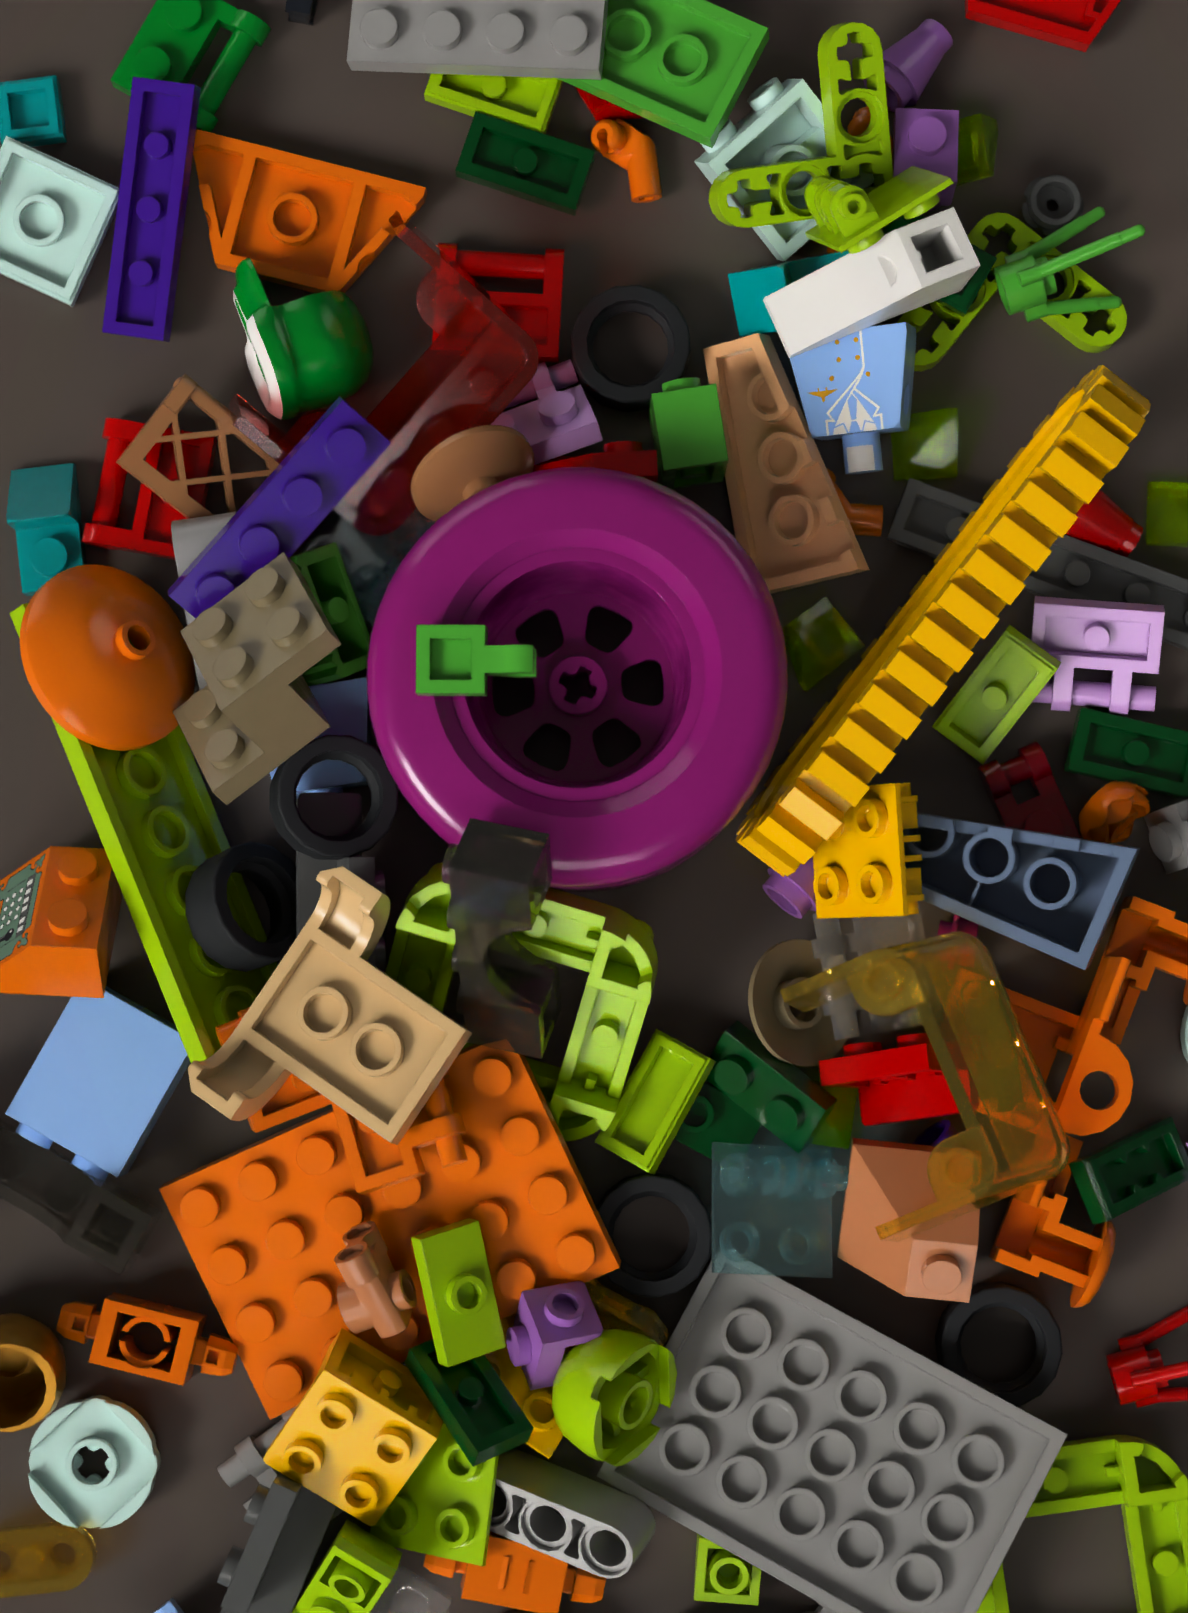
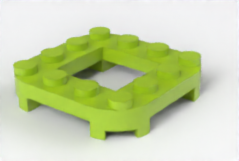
M449 862L435 864L431 867L428 874L415 884L407 897L395 926L396 933L385 973L441 1012H444L464 935L589 972L562 1067L560 1068L527 1057L526 1059L565 1141L585 1138L600 1129L606 1131L613 1121L657 977L658 956L654 945L652 928L646 922L635 919L630 914L614 906L551 887L537 886L514 880L481 866L469 864L454 865ZM468 1040L462 1050L477 1042Z
M1118 1434L1064 1442L1025 1518L1121 1504L1137 1613H1188V1479L1185 1474L1158 1446L1136 1436ZM1003 1563L977 1613H1010Z

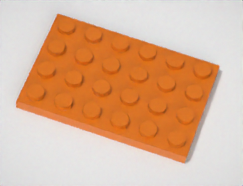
M512 1028L461 1050L448 1069L450 1076L444 1079L453 1112L461 1113L467 1132L461 1136L468 1159L463 1163L443 1168L436 1144H431L419 1148L425 1175L367 1194H357L334 1111L331 1108L174 1178L159 1188L232 1342L239 1348L238 1355L270 1420L299 1404L313 1384L327 1350L341 1328L399 1363L406 1360L410 1348L433 1339L412 1246V1236L467 1218L479 1220L500 1320L517 1312L521 1293L524 1290L574 1281L586 1283L620 1268L621 1259ZM425 1106L412 1123V1126L429 1121ZM367 1221L375 1222L388 1247L386 1253L394 1270L404 1269L408 1272L414 1283L417 1295V1303L412 1308L413 1312L407 1329L387 1338H380L375 1327L360 1333L350 1331L342 1318L337 1301L338 1285L345 1281L334 1258L346 1247L342 1239L344 1234L352 1227Z

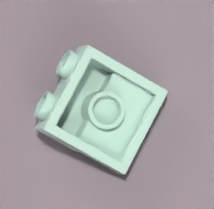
M774 77L762 84L747 99L748 104L753 110L736 125L730 119H727L713 148L701 144L706 151L694 162L709 182L713 184L714 179L722 172L733 168L827 156L822 103L804 79H786L781 83L777 77ZM861 164L859 165L858 176L838 179L858 186L863 190L874 183L873 174L864 173L861 169ZM832 166L828 167L829 174L831 173ZM805 171L795 173L789 179L786 188L789 202L798 209L807 206L804 193L808 183L813 179ZM772 174L767 175V180L769 184L771 181ZM740 180L737 181V192L727 194L728 206L739 208L742 215H744V204L748 202L771 201L770 189H744ZM772 204L770 213H774V212H775V208H774L773 204ZM814 219L752 228L777 260L786 261L810 240L805 232L816 226L817 223Z

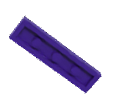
M133 77L102 328L103 333L170 342L201 88L195 84Z
M339 396L167 590L169 597L194 618H197L204 610L211 608L245 582L255 571L263 568L282 552L290 558L391 444L390 440Z

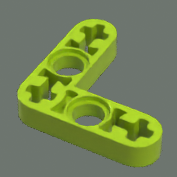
M839 23L831 26L823 34L818 44L817 56L827 156L739 167L722 172L714 179L709 190L711 211L719 221L728 226L750 228L814 219L807 206L798 209L787 198V183L795 173L800 171L809 173L813 179L822 175L835 179H846L858 176L859 165L861 164L862 171L864 173H871L874 177V185L864 188L866 194L893 178L883 50L880 38L873 28L864 23ZM847 34H849L851 43L862 45V57L853 59L852 72L853 79L867 80V89L846 88L839 91L838 81H851L849 62L838 60L837 47L847 45ZM858 98L869 107L870 123L862 134L852 136L842 126L841 112L845 104L852 99ZM832 166L831 173L829 174L828 167ZM772 174L771 181L769 184L767 180V175ZM740 180L744 189H770L771 201L748 202L744 204V215H741L739 208L728 206L727 194L737 192V181ZM772 204L775 208L774 213H770Z
M999 212L986 215L967 235L971 244L985 251L989 241L983 234L987 232L995 237L1001 231H1004L1011 237L1007 248L1013 254L1025 250L1043 239L1018 218L1008 213ZM1054 248L1041 257L1045 256L1047 260L1062 255V253ZM1001 251L996 254L997 260L988 275L994 276L993 268L1005 264L1004 257L1008 256L1007 253ZM1073 265L1059 271L1064 281L1063 293L1059 297L1047 299V301L1071 299L1076 288L1085 293L1081 298L1115 295L1080 267ZM986 277L976 295L975 302L969 307L964 317L936 301L929 303L939 318L955 324L956 327L953 330H949L947 324L944 321L941 322L929 341V344L935 350L932 353L923 348L919 350L915 355L914 371L922 372L931 369L942 360L997 292L998 288L995 279L989 282ZM1123 304L1116 309L1104 310L1109 315L1105 325L1111 331L1110 334L1102 330L1097 331L1094 336L1086 333L1083 328L1088 319L1082 313H1070L1067 318L1062 314L1048 315L1040 318L1075 347L1090 353H1099L1112 347L1122 336L1127 324V314ZM923 306L904 313L898 323L907 322L916 327V333H918L930 320L933 312L923 309ZM1092 311V312H1087V313H1090V314L1093 315V314L1096 313L1097 311Z

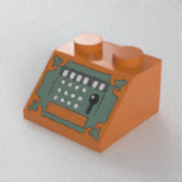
M50 846L0 880V993L104 998L122 901L120 886L104 848Z

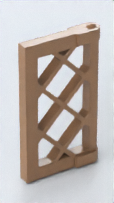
M185 373L182 377L175 380L173 388L116 463L189 519L213 514L188 495L187 485L223 481L227 513L236 512L232 480L263 476L268 478L287 455ZM189 400L215 420L216 430L180 434L178 413ZM170 425L172 435L162 436ZM226 435H234L264 459L266 470L231 474ZM217 436L222 475L186 479L181 440ZM173 441L178 480L170 481L143 460L155 443Z

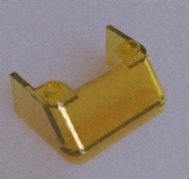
M950 932L876 949L780 990L786 1004L803 1012L812 1010L851 992L863 1009L877 1016H894L916 1007L964 1122L966 1131L941 1141L933 1149L928 1159L927 1175L937 1202L875 1227L880 1240L902 1241L1056 1177L1065 1168L1070 1156L1068 1136L993 958L987 947L973 935L965 932Z

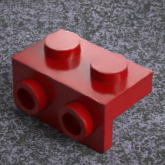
M916 1033L896 1037L897 1048L882 1050L881 1042L848 1044L843 1046V1057L819 1060L821 1086L858 1088L861 1122L865 1126H878L974 1111L976 1108L970 1046L937 1044L935 1033Z

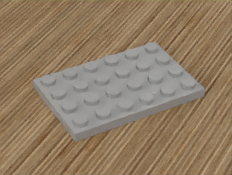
M719 1245L665 1347L674 1355L677 1379L671 1407L668 1408L659 1404L656 1415L651 1421L652 1424L660 1427L659 1432L650 1445L637 1458L623 1466H612L604 1462L597 1477L636 1497L646 1505L836 1613H977L1068 1434Z

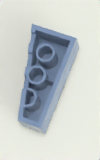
M917 813L918 828L903 829V836L921 835V841L904 842L905 855L922 854V861L905 862L906 868L921 867L922 894L925 895V900L923 901L1083 970L1089 968L1141 849L1133 846Z

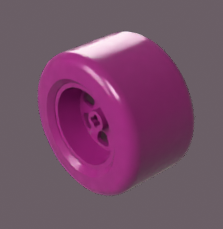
M562 467L534 471L508 478L475 493L440 517L416 541L388 583L376 613L367 658V696L370 719L376 741L388 771L402 795L416 813L450 847L474 864L514 880L537 886L551 887L568 893L614 890L647 881L689 860L710 844L739 813L765 774L778 744L785 717L788 694V659L784 632L777 607L764 578L738 540L715 517L692 500L671 488L644 477L616 470L592 467ZM595 607H603L616 612L632 624L630 635L612 652L601 651L589 645L585 639L588 614ZM545 610L552 611L557 616L564 638L563 644L545 657L537 656V677H530L534 684V703L531 707L510 716L497 714L492 696L494 676H487V696H418L416 694V625H486L488 627V645H522L516 638V630L522 624ZM645 661L657 662L661 666L663 677L662 702L655 706H648L627 700L623 696L621 675L626 669ZM580 673L587 674L589 676V688L596 694L592 699L581 696L576 704L567 702V689L561 685V682L564 678L575 681ZM614 719L620 721L636 733L641 745L627 759L612 767H606L598 760L592 735L601 725ZM545 724H551L564 730L571 738L568 762L559 771L539 765L524 754L525 743Z

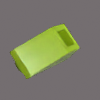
M347 1519L296 1602L292 1613H370L395 1575L402 1552Z

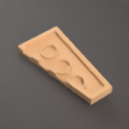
M756 333L704 348L703 354L709 384L716 383L728 454L725 480L735 537L752 558L764 578L770 593L870 570L814 438H812L809 432L808 424L770 335Z

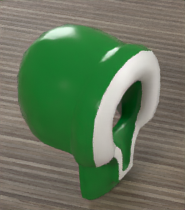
M248 257L238 264L235 272L236 286L233 290V301L247 336L244 351L247 366L266 410L280 420L293 419L301 412L331 406L339 396L347 400L355 395L367 382L374 358V350L368 327L356 304L342 291H324L310 294L282 305L271 306L252 260Z

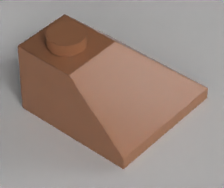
M852 1138L837 1257L903 1296L969 1303L979 1239L981 1151Z

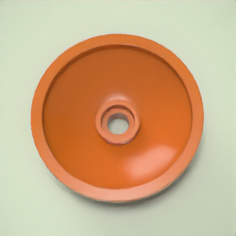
M98 564L80 565L66 569L44 583L35 592L25 609L20 629V651L28 682L47 713L66 731L88 744L116 751H130L152 745L167 736L179 725L173 711L194 694L195 687L194 660L180 632L184 628L170 605L157 591L143 580L126 571Z

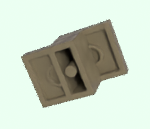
M284 552L263 568L255 571L245 582L211 608L204 610L194 621L180 631L207 686L194 693L186 702L175 709L173 714L211 791L226 805L331 727L302 674L339 647L341 642L298 566Z

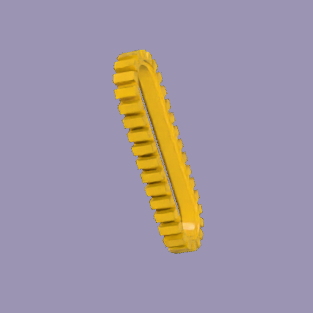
M1099 365L1095 370L1092 369L1086 374L1077 387L1073 386L1059 401L1053 414H1048L1035 429L1033 438L1026 447H1021L1007 465L1009 469L1003 477L996 479L982 499L984 501L976 511H972L958 529L960 533L952 543H947L934 560V567L927 575H923L909 593L911 597L904 606L897 608L885 624L887 628L878 639L874 638L861 655L862 660L855 670H850L836 688L838 692L829 703L826 701L812 719L814 723L805 734L802 733L788 751L790 754L784 763L775 768L764 784L766 788L754 799L746 813L748 816L738 828L736 833L738 836L735 840L784 877L796 872L800 864L804 865L817 852L823 839L827 841L842 824L847 810L851 806L856 807L870 789L868 783L877 772L881 774L896 755L893 751L902 739L907 740L922 720L919 717L929 705L933 707L948 686L945 683L954 672L959 673L974 654L971 650L980 638L985 639L1000 620L997 616L1006 604L1011 605L1026 585L1023 582L1032 571L1037 572L1052 552L1049 549L1058 537L1063 538L1078 518L1076 513L1084 503L1089 504L1104 485L1102 479L1108 472L1117 467L1129 449L1127 445L1138 435L1145 423L1144 417L1149 413L1151 407L1148 399L1107 367Z

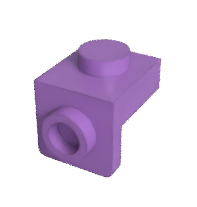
M895 108L892 149L893 177L911 166L951 177L954 184L937 193L940 201L927 212L937 210L941 206L951 205L957 185L959 110Z
M574 1281L522 1291L513 1327H509L506 1332V1345L512 1364L515 1367L521 1366L530 1390L553 1386L566 1347L585 1344L602 1335L603 1327L586 1285L582 1281Z

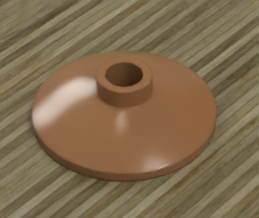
M483 425L458 432L436 445L421 460L411 481L412 499L423 516L436 522L457 504L482 489L508 478L533 472L535 462L533 450L523 434L507 426Z

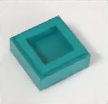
M56 75L0 82L1 145L6 136L30 147L67 142L61 87Z

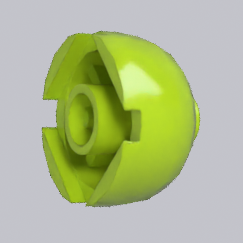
M622 1329L603 1330L601 1336L585 1344L575 1345L569 1352L563 1355L552 1389V1410L555 1422L563 1436L587 1456L597 1461H604L612 1466H623L637 1458L650 1445L660 1430V1427L651 1423L656 1415L659 1404L668 1408L671 1407L677 1379L674 1355L669 1349L659 1345L654 1339L640 1333Z

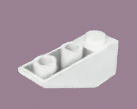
M952 207L885 234L877 243L858 253H849L764 297L763 302L788 357L791 358L957 293L963 289L981 265L956 210Z

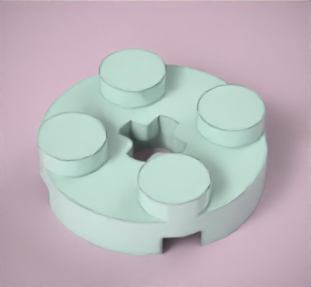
M95 1395L85 1399L73 1400L61 1406L41 1423L32 1438L29 1449L31 1453L29 1457L30 1473H28L31 1492L37 1503L54 1520L74 1528L82 1526L86 1528L100 1527L99 1529L122 1523L144 1504L154 1488L156 1475L161 1464V1457L150 1426L136 1410L123 1402L112 1400L107 1396ZM87 1446L93 1452L101 1448L107 1453L108 1458L104 1463L109 1470L107 1477L102 1479L98 1474L93 1473L85 1478L80 1474L78 1468L84 1461L78 1453L81 1448Z

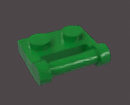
M157 0L110 81L114 88L130 97L133 77L188 84L220 27L226 29L233 34L203 83L200 93L196 129L212 133L218 123V119L214 116L254 46L262 47L271 28L254 14L237 9L223 0Z

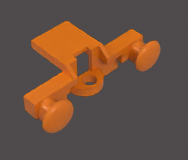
M1136 896L1125 897L1080 1016L1004 987L1023 1111L994 1114L988 1112L987 1101L977 1102L976 1097V1108L972 1111L975 1114L1034 1136L989 1257L996 1262L1037 1278L1040 1272L1071 1283L1069 1302L1071 1307L1080 1308L1090 1303L1100 1290L1114 1254L1116 1230L1111 1220L1096 1224L1091 1235L1059 1222L1068 1200L1063 1195L1072 1174L1069 1163L1077 1160L1084 1142L1063 1133L1085 1136L1103 1132L1120 1120L1130 1104L1134 1082L1129 1061L1117 1045H1120L1140 991H1147L1155 969L1186 980L1183 1002L1188 1005V924L1174 919L1176 912ZM957 970L933 1033L936 1034L937 1044L970 1046L971 1062L979 1063L981 1059L978 1038L967 1037L962 1014V999L971 998V984L989 981ZM1059 1050L1073 1057L1057 1100L1053 1102L1040 1096ZM1095 1071H1102L1109 1075L1115 1088L1114 1097L1111 1102L1099 1109H1092L1087 1106L1080 1094L1083 1079Z

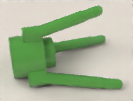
M1099 206L1077 217L1025 250L1005 256V264L997 266L993 270L996 285L1007 313L1013 315L1023 311L1028 323L1048 315L1119 308L1122 305V299L1119 296L1047 301V296L1057 293L1054 273L1142 237L1146 231L1145 227L1142 224H1137L1050 260H1047L1045 256L1041 257L1105 216V210Z

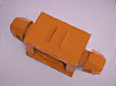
M116 1292L104 1299L101 1312L96 1311L97 1304L80 1301L65 1303L61 1308L56 1331L64 1338L82 1344L87 1343L88 1339L94 1340L89 1363L182 1386L192 1378L194 1365L201 1366L200 1373L216 1376L229 1375L235 1370L239 1348L231 1339L211 1333L209 1338L202 1337L207 1318L205 1314ZM125 1314L135 1316L124 1325L122 1331L129 1332L140 1322H150L162 1331L164 1341L172 1342L177 1337L176 1327L181 1328L172 1363L163 1361V1359L173 1351L175 1346L168 1345L161 1353L150 1355L141 1352L136 1347L131 1335H126L119 1340ZM118 1340H119L120 1350L116 1349V1348H117V1344H118Z
M491 1531L489 1533L486 1566H478L425 1554L423 1561L425 1568L438 1575L453 1578L454 1572L463 1574L460 1584L462 1599L535 1613H558L562 1593L570 1594V1601L594 1603L601 1601L606 1583V1578L594 1575Z

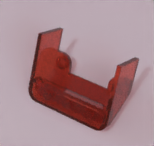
M397 210L389 218V222L396 235L432 266L417 287L416 306L422 319L439 336L366 418L390 440L391 444L333 508L356 529L372 536L386 535L395 531L417 508L411 496V481L417 466L426 454L440 442L458 432L477 426L491 425L533 378L539 363L538 349L528 332L464 269ZM236 394L229 402L232 425L279 464L327 411L326 409H317L307 412L285 434L240 395Z

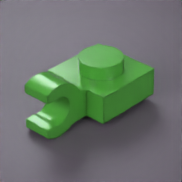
M416 625V694L418 696H487V676L537 677V650L534 649V645H488V627L486 625Z

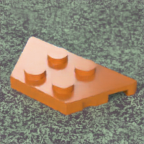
M196 129L193 156L203 209L206 213L213 257L218 269L235 273L238 264L249 257L261 280L312 293L324 291H342L345 293L422 207L427 197L426 187Z

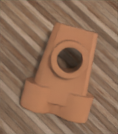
M367 1221L360 1223L344 1234L342 1239L346 1247L334 1258L345 1281L340 1283L337 1288L339 1310L345 1324L353 1333H360L375 1327L380 1338L391 1337L403 1332L408 1327L413 1312L412 1308L417 1303L415 1286L406 1270H394L386 1253L388 1247L375 1222Z

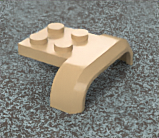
M343 866L323 870L316 877V881L321 884V894L315 910L238 1026L223 1046L211 1057L204 1061L195 1060L189 1065L188 1074L191 1092L228 1119L242 1121L260 1110L278 1092L292 1073L388 1142L398 1145L472 1035V1032L367 961L378 944L390 914L389 897Z

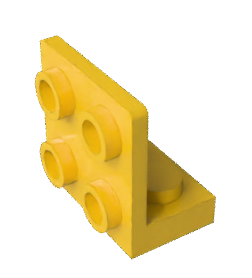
M341 1328L330 1344L313 1384L268 1447L263 1461L268 1466L293 1481L302 1484L303 1487L368 1526H374L437 1440L443 1421L406 1366Z

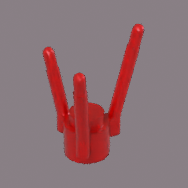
M1188 1305L1138 1334L1117 1339L1120 1351L1106 1355L1109 1373L1120 1406L1135 1402L1136 1408L1161 1402L1188 1401V1386L1167 1387L1169 1386L1168 1380L1188 1376V1361L1164 1366L1158 1348L1145 1350V1346L1188 1322Z

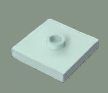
M6 136L0 148V274L74 307L116 214L119 188Z

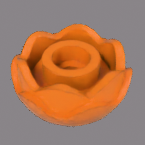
M1111 781L1090 798L1079 814V826L1083 839L1107 843L1125 841L1132 833L1135 819L1144 817L1150 812V801L1146 797L1148 792L1140 785L1128 781Z

